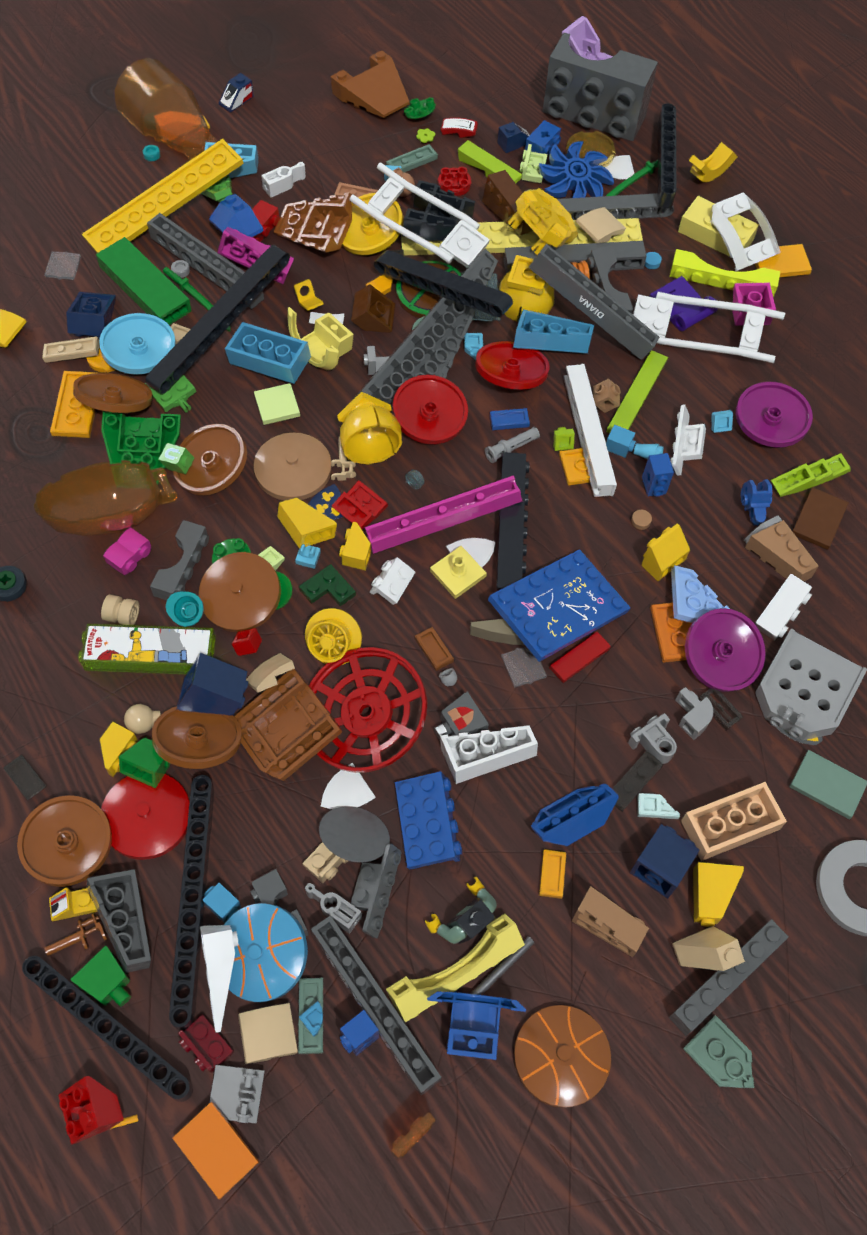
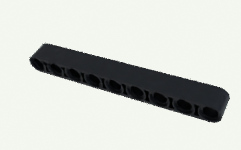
M666 103L661 107L658 121V205L662 208H671L677 190L676 107L673 104Z
M390 250L384 251L374 261L375 269L383 275L498 318L502 317L513 305L511 296L505 292Z
M38 956L28 957L24 961L22 971L26 977L165 1093L178 1102H184L191 1097L193 1086L186 1077ZM37 964H41L39 972L32 974V968ZM58 978L57 986L49 989L50 981ZM70 993H76L75 1000L67 1004V996ZM93 1007V1015L90 1018L84 1019L85 1010ZM107 1022H112L111 1030L108 1033L102 1034V1026ZM124 1037H130L129 1046L120 1049V1041ZM142 1052H148V1060L144 1064H138V1056ZM161 1067H166V1077L157 1080V1070ZM180 1082H184L186 1084L185 1092L182 1095H175V1086Z

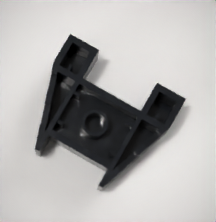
M418 181L416 187L473 219L475 201L463 197V199L459 198L451 190L443 191L440 189L441 186L437 184ZM415 194L413 207L426 211L422 212L408 208L404 217L403 227L425 240L444 241L459 223L460 219Z

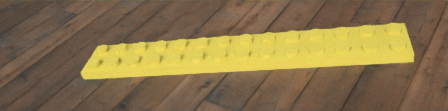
M639 218L617 219L626 227V230L623 234L611 236L608 242L643 241ZM573 220L578 236L572 242L564 243L563 245L596 242L581 229L576 220ZM478 222L480 227L477 231L490 240L486 246L490 253H504L505 248L533 246L540 239L534 231L520 236L506 222ZM401 234L402 255H436L409 238L403 237ZM427 240L437 247H440V244L443 242Z

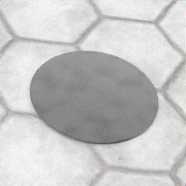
M357 807L335 808L325 814L319 825V834L324 845L336 856L352 862H368L379 858L384 854L386 845L390 841L389 832L385 824L373 813Z

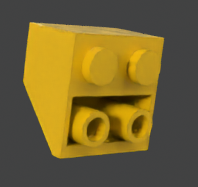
M679 524L674 525L672 528L667 527L659 538H653L649 541L641 566L659 581L671 572L674 565L679 566L687 559L690 548Z

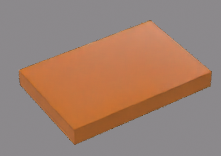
M673 603L651 605L650 610L662 662L687 660L685 640L692 623L674 619Z
M210 1102L173 1137V1140L219 1200L260 1162L214 1102Z

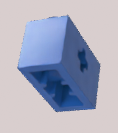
M544 120L526 139L525 150L528 149V144H532L531 152L549 155L554 144L558 145L561 140V128Z
M668 453L649 455L642 476L647 496H662L667 493L674 474Z
M364 1010L340 1028L342 1035L340 1037L341 1044L348 1053L353 1051L356 1056L379 1038V1029Z

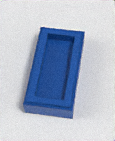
M527 408L490 411L492 430L526 428L530 426Z

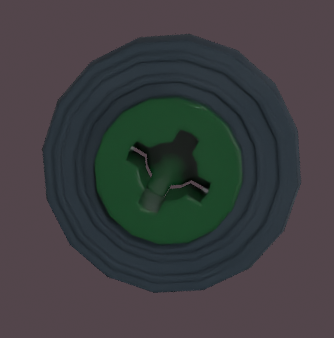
M15 566L0 567V601L16 600L26 590V577Z

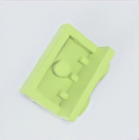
M528 144V149L524 150L522 160L525 162H521L520 172L523 173L522 180L542 183L543 176L540 174L538 166L539 163L546 164L547 154L531 152L532 144Z

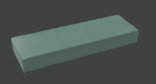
M428 144L388 160L386 165L401 166V170L407 172L438 159V154Z
M323 978L299 979V1016L317 1001L320 1003L323 1011ZM299 1019V1054H323V1024L318 1034L313 1037Z

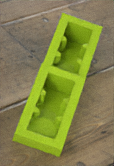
M469 140L458 148L459 161L484 170L486 177L490 174L506 170L515 183L522 178L521 173Z

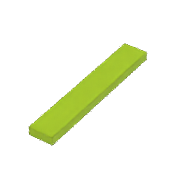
M651 350L609 424L607 433L610 434L614 425L627 430L630 429L668 359L667 356Z

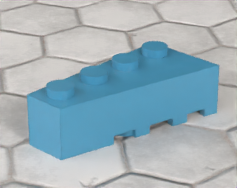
M523 309L516 329L513 348L588 353L594 325Z

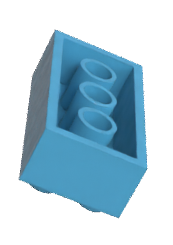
M244 322L241 323L225 347L230 364L295 384L311 358L307 341Z

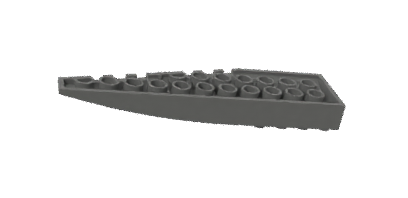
M485 248L463 272L461 277L487 285L498 260ZM441 297L354 398L361 392H364L390 404L392 409L396 391L408 379L419 375H436L446 379L447 372L452 366L455 354L460 348L459 345L465 337L476 309Z

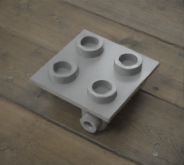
M216 1065L210 1102L215 1103L227 1120L257 1123L264 1071Z

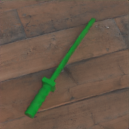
M658 159L652 163L647 161L644 168L623 181L606 196H616L647 173L653 174L654 169L658 167Z
M168 267L163 269L164 274L179 284L181 291L186 290L208 311L213 305L189 284L188 278L182 279Z

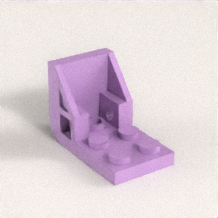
M581 16L562 31V35L564 32L570 34L569 45L579 56L590 60H605L613 57L600 52V39L586 17Z

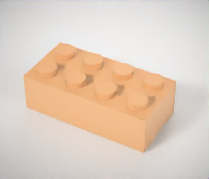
M766 782L689 811L681 820L690 840L700 849L698 856L701 861L776 832L787 822Z

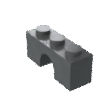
M276 869L251 882L254 889L250 892L255 903L261 902V904L276 905L281 898L288 895L287 889ZM297 909L292 911L291 914L302 926L305 936H308V930Z

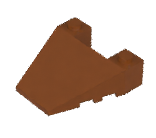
M383 50L370 56V69L355 77H352L345 70L330 76L332 94L345 103L350 101L358 108L360 106L365 107L368 112L383 118L409 105V99L393 59Z

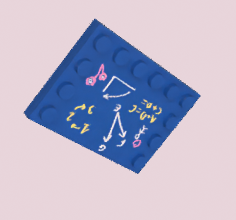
M580 549L491 594L488 598V601L539 662L628 613L630 610V606Z

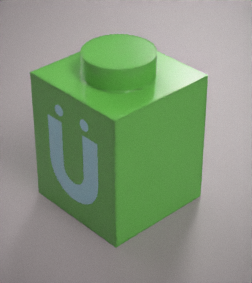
M167 443L158 460L168 470L186 474L192 465L194 457L186 448Z

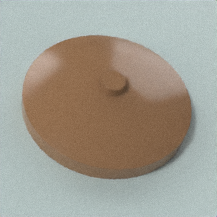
M284 433L271 438L260 447L254 459V472L259 486L267 494L280 500H290L293 498L304 500L316 495L329 481L332 470L331 458L327 448L316 438L303 433Z

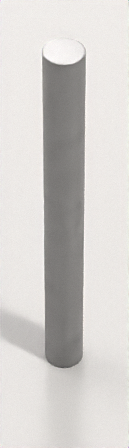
M528 936L523 941L525 945L514 954L507 956L470 994L483 995L534 944V941Z

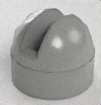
M453 668L446 669L439 674V678L445 686H453L457 682V674Z

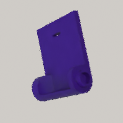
M683 276L650 294L652 298H656L657 292L676 296L702 299ZM707 296L704 298L708 300H716L711 296ZM673 303L670 321L678 330L684 331L715 313L718 308Z

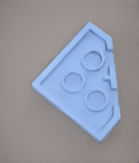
M675 565L671 569L674 619L693 623L698 617L711 610L730 608L727 605L724 607L716 599L718 596L708 585L704 586L697 579L698 575L693 570Z

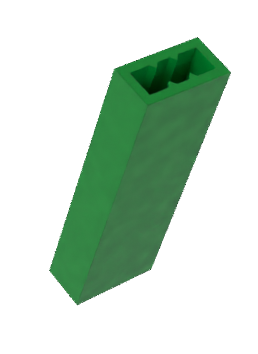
M126 237L96 254L99 267L147 314L159 317L168 325H171L192 311L189 298Z

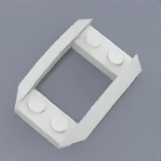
M745 193L735 195L712 205L711 225L713 224L725 242L730 257H733L736 266L735 271L781 253L770 223L761 209ZM750 210L757 219L766 240L743 248L737 232L727 218Z

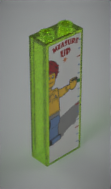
M87 624L86 631L82 633L83 649L79 651L78 660L85 671L187 674L200 653L214 657L216 636L213 628Z

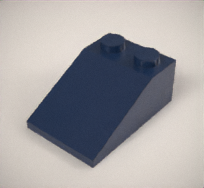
M79 292L66 312L68 333L75 336L91 335L100 338L103 329L111 322L116 295Z

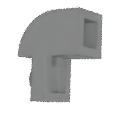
M685 687L679 692L675 700L688 712L682 718L679 726L695 740L709 725L713 717V706L707 697L700 702L697 695Z

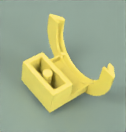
M288 307L290 335L293 338L308 342L311 354L308 362L324 370L334 369L338 364L339 357L352 350L353 333L328 312L315 320L313 332L300 338L296 324L297 313Z

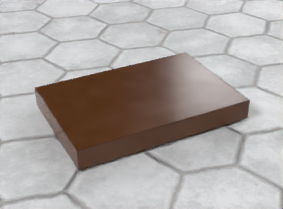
M812 487L792 532L795 536L828 550L849 502Z

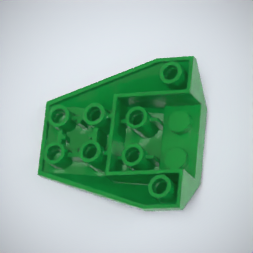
M103 411L101 430L117 488L157 489L166 468L158 459L167 443L176 444L180 435L181 415L161 414V418L126 417L124 413Z

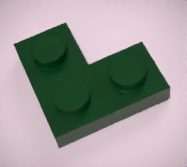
M331 564L299 586L300 592L311 604L327 593L339 606H342L356 596V591Z

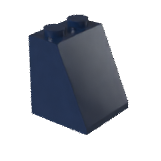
M200 653L184 677L176 709L233 716L238 708H242L245 701L243 693L248 686V681L246 680L247 671Z
M661 824L634 864L630 874L668 899L678 887L700 849L691 840L683 839L677 835L673 828Z

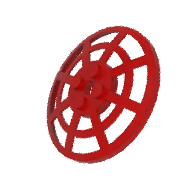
M375 647L347 651L340 660L327 663L322 667L309 685L315 694L318 690L328 696L325 707L330 714L334 700L342 704L341 717L335 718V721L339 726L344 725L351 733L344 743L338 737L332 741L339 747V750L332 758L323 750L317 753L326 763L342 771L365 773L391 765L411 749L424 727L427 715V696L422 679L406 659L392 651ZM376 656L387 658L390 662L386 671L377 669L361 670L358 658ZM348 661L350 662L353 673L343 678L333 689L322 683L333 670ZM398 664L403 666L412 675L418 689L407 694L402 683L393 676ZM375 676L381 677L382 680L378 688L366 686L363 677ZM355 680L357 689L352 691L347 697L339 693L347 684ZM390 682L397 687L401 694V697L391 701L385 694ZM421 697V717L416 731H413L406 727L410 716V702ZM404 705L401 724L392 721L393 709ZM366 707H371V714L363 717L362 711ZM386 728L396 732L388 741L379 745L378 734ZM401 735L410 739L399 753L382 762L381 751L393 745ZM358 737L369 738L371 748L357 749L352 748V745ZM347 753L359 756L372 755L373 766L353 767L339 762Z

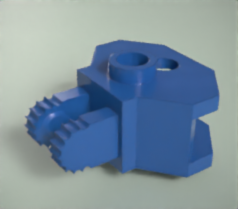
M768 479L758 483L757 489L753 480H748L742 486L741 502L745 507V511H749L751 523L754 525H759L765 521L766 509L772 503V485Z

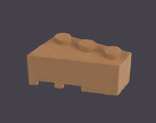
M784 520L751 535L745 547L747 550H752L761 557L760 560L764 563L767 561L775 567V571L786 579L790 574H793L800 580L806 581L812 578L819 567Z
M591 886L572 919V922L631 957L637 953L649 929L641 919L633 917Z

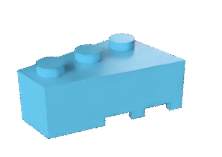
M206 142L205 150L214 145L215 143ZM228 144L244 162L243 165L228 174L230 178L257 173L259 160L257 146Z

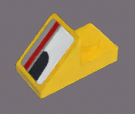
M67 887L49 898L52 922L97 912L87 888L71 892Z

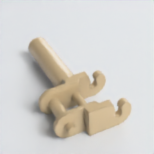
M339 437V459L332 460L331 466L337 464V467L342 468V472L332 474L331 479L335 480V477H337L338 481H342L356 476V473L353 472V467L356 466V463L347 461V457L341 448Z

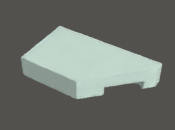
M643 793L637 795L638 817L679 819L680 813L675 811L661 795Z

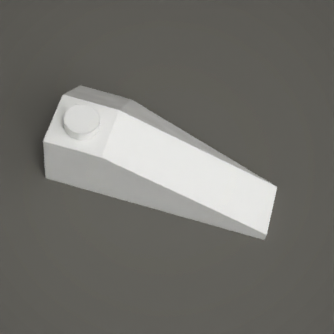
M230 925L200 926L203 954L207 966L206 975L210 988L209 995L215 1032H221L235 957L234 946H238V937L236 931L232 932Z

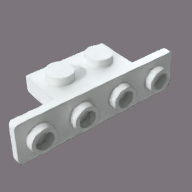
M681 405L680 412L677 414L676 442L673 443L674 456L671 458V465L677 476L682 473L684 460L702 459L706 427L704 424L688 425L690 416L686 405Z

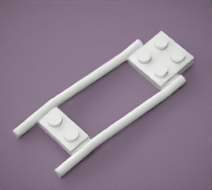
M381 162L378 164L377 169L387 175L389 179L371 198L369 203L366 204L355 195H352L349 201L379 222L435 253L449 264L454 258L468 268L490 241L477 231L480 224L409 183ZM404 188L460 219L459 223L440 244V247L435 246L383 216L403 192Z
M657 292L656 298L638 295L633 315L660 337L657 344L733 354L774 363V355L760 353L757 350L765 316L783 320L785 312L748 304ZM673 303L747 312L739 348L665 338Z

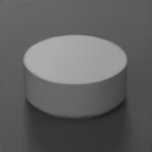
M177 260L171 265V270L181 278L186 277L190 272L189 264L184 260Z

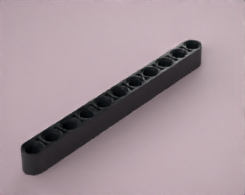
M271 245L148 373L145 383L158 393L165 394L284 269L290 260V254L276 245Z
M198 775L191 784L169 1012L171 1024L180 1031H185L195 1020L202 941L200 926H203L205 904L203 899L206 892L214 803V787L210 778L206 775ZM208 785L205 791H198L200 786ZM206 806V810L204 812H196L198 807ZM197 828H205L203 833L199 835L194 834ZM196 849L203 850L200 856H192L193 851ZM193 872H201L197 879H190V875ZM198 894V899L195 902L190 903L187 901L190 895ZM189 917H196V922L192 926L185 925ZM194 940V946L191 949H183L186 941ZM192 964V969L189 973H181L183 965ZM190 988V993L186 998H179L181 989ZM180 1013H188L187 1020L184 1023L178 1024L176 1022V1018Z

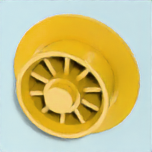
M328 608L317 612L311 617L306 626L305 640L311 654L319 661L327 664L340 660L347 651L361 648L362 634L358 623L350 614L340 609Z

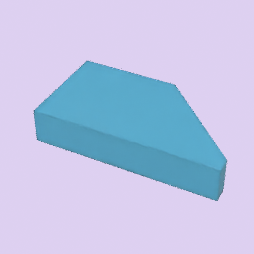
M466 333L464 337L465 352L475 360L478 351L483 347V333Z

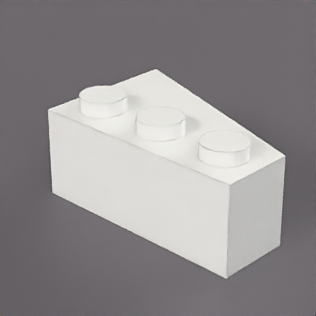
M790 574L756 621L755 625L759 631L774 641L778 636L782 638L788 630L787 623L790 620L794 621L800 613L798 608L802 603L806 605L812 594L809 592L812 587L793 574Z

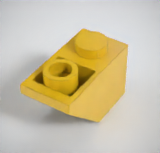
M353 522L351 529L348 528L346 531L345 540L347 541L345 545L341 546L339 556L342 557V565L366 571L371 555V543L358 523Z
M115 722L110 724L100 738L104 765L112 777H114L116 772H120L119 756L138 742L133 732Z

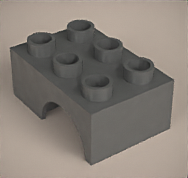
M564 32L549 59L543 112L556 118H563L581 124L587 128L612 134L615 137L634 141L647 114L658 61L622 50L609 59H586L571 49L569 45L570 34Z

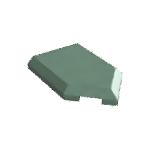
M715 1015L683 1050L719 1087L754 1088L751 1065L752 1052Z

